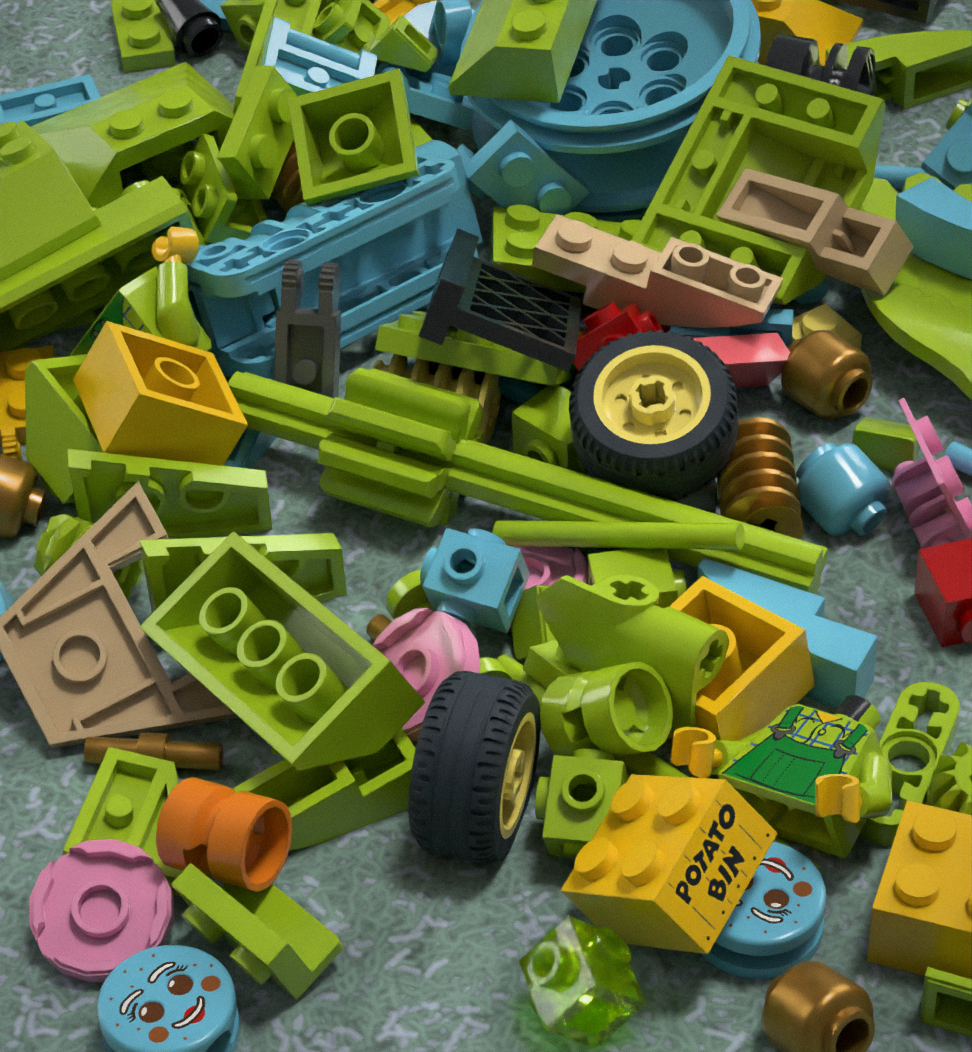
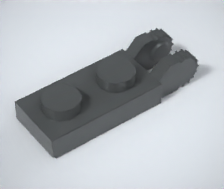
M286 260L281 281V307L276 311L274 380L327 397H338L341 311H337L340 298V266L334 263H324L318 278V309L302 308L300 303L304 284L303 263L300 260Z

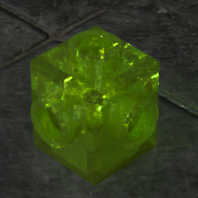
M567 916L519 960L530 990L529 1002L533 1010L540 1017L544 1030L592 1048L600 1046L646 1005L629 963L631 961V952L624 940L610 928H598Z

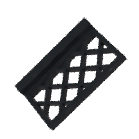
M457 228L435 283L419 337L443 345L449 327L453 326L569 372L577 350L581 299L474 257L479 237Z

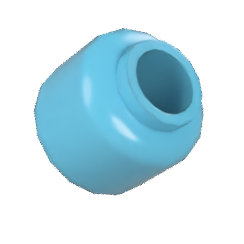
M832 442L826 443L806 457L796 471V477L799 479L797 486L800 504L828 534L841 536L854 530L859 536H863L877 527L885 518L888 510L883 504L889 495L890 482L855 444L848 443L835 446Z

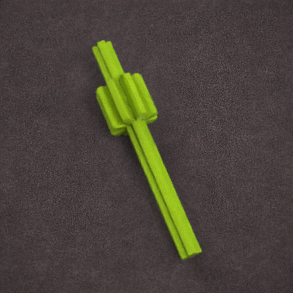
M357 368L346 379L344 399L327 397L248 372L236 371L228 382L248 424L247 428L319 450L317 463L326 466L320 477V487L328 496L426 527H434L437 524L446 526L457 513L459 495L476 498L547 521L741 523L745 532L744 546L741 550L667 549L668 557L698 567L704 557L815 595L820 587L821 574L828 559V548L483 444L484 432L477 430L483 417V408L475 398L378 369L367 370L364 368Z

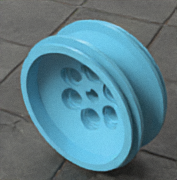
M597 0L559 103L468 96L474 107L471 126L477 151L508 121L512 120L529 134L542 149L548 150L584 180L590 193L569 213L582 212L593 216L597 220L604 221L644 217L727 56L730 55L758 63L761 34L756 8L751 0ZM482 1L479 3L478 7L472 15V18L467 28V32L462 42L460 55L463 51V48L465 46V43L467 41L475 18L478 14Z

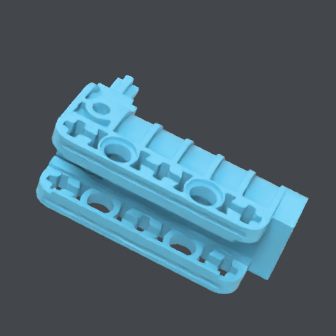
M439 140L429 141L415 148L419 176L326 200L318 205L311 204L307 206L303 202L292 207L282 222L265 220L256 224L251 229L249 238L245 240L230 237L199 249L195 260L190 264H185L188 268V298L196 320L211 339L212 349L210 352L214 354L223 375L232 377L238 371L274 380L276 311L281 307V281L286 260H300L303 263L304 284L300 307L318 309V278L324 263L339 264L341 279L337 311H341L340 349L378 330L379 325L391 323L399 319V314H409L429 304L435 283L457 228L478 236L477 245L483 242L460 153L445 142ZM476 248L474 257L479 258Z

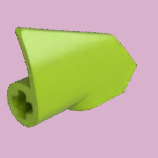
M565 575L534 598L551 633L569 662L584 672L632 662H642L652 666L664 679L671 695L673 719L670 731L674 733L680 727H698L696 719V694L706 687L721 669L728 649L726 631L670 606L666 608L659 607L658 588L650 581L637 576L613 575L591 586Z

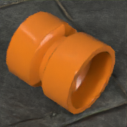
M190 777L178 783L171 790L163 804L156 832L158 855L164 865L183 871L192 863L207 877L213 875L218 881L259 892L267 889L277 879L286 862L291 846L293 829L291 813L286 804L279 800L247 791L235 793L234 789L225 785Z

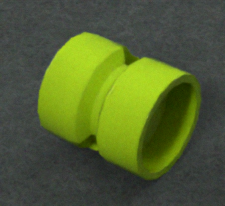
M642 662L625 663L595 671L558 677L548 685L542 697L540 709L542 732L550 749L556 755L571 757L573 751L577 749L601 750L612 754L614 757L655 751L666 741L672 728L673 719L671 695L664 679L652 666Z

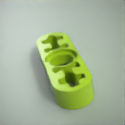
M918 682L906 687L899 695L879 742L884 758L891 765L892 792L900 795L898 809L891 813L890 817L867 818L860 832L867 840L879 845L892 846L906 801L926 805L927 785L931 783L934 767L938 763L940 755H948L958 727L960 703L956 694L948 687L934 682ZM925 710H931L934 713L931 715L927 725V732L916 730L918 717H921ZM899 755H912L923 760L926 766L919 771L906 772L895 768L890 763V760Z

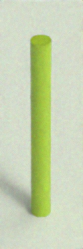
M497 520L493 527V534L500 537L505 542V545L741 550L745 541L744 527L741 523Z

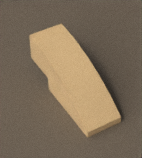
M748 168L744 169L716 215L720 222L807 248L818 272L883 296L886 295L913 249L910 240L895 220L849 208L840 194Z

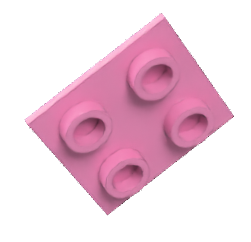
M905 398L898 400L925 457L915 462L905 461L900 463L894 470L892 486L900 498L910 526L921 544V549L972 538V504L968 497L959 501L955 499L956 496L965 492L964 487L948 455L936 460L934 455L943 451L944 448L928 415L916 421Z

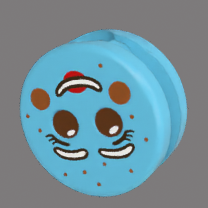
M773 842L708 954H702V956L720 970L748 979L776 978L788 968L803 961H810L822 942L826 905L825 884L816 866L799 851L787 845Z
M163 945L140 951L116 966L105 979L99 992L97 1014L105 1052H234L240 1036V1020L232 978L227 969L216 958L202 950L182 945Z

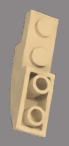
M558 214L535 246L532 266L587 286L583 301L584 305L600 309L614 301L620 310L635 301L642 313L649 310L656 317L659 324L675 327L719 328L760 323L763 321L781 289L784 279L762 271L754 265L743 264L708 251L694 243H687L671 237L662 253L644 247L638 242L622 239L590 227L584 222L571 220Z

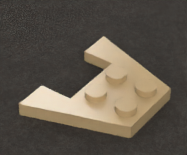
M139 481L0 616V652L51 749L84 744L87 737L120 738L140 733L239 718L190 673L173 682L170 681L113 575V572L142 558L139 540L169 539Z

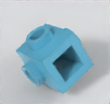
M446 528L439 547L430 548L424 558L420 572V583L423 585L422 587L433 611H443L467 624L469 629H472L474 624L507 633L530 573L521 549L505 545V542L497 535L476 528L469 529L468 533Z

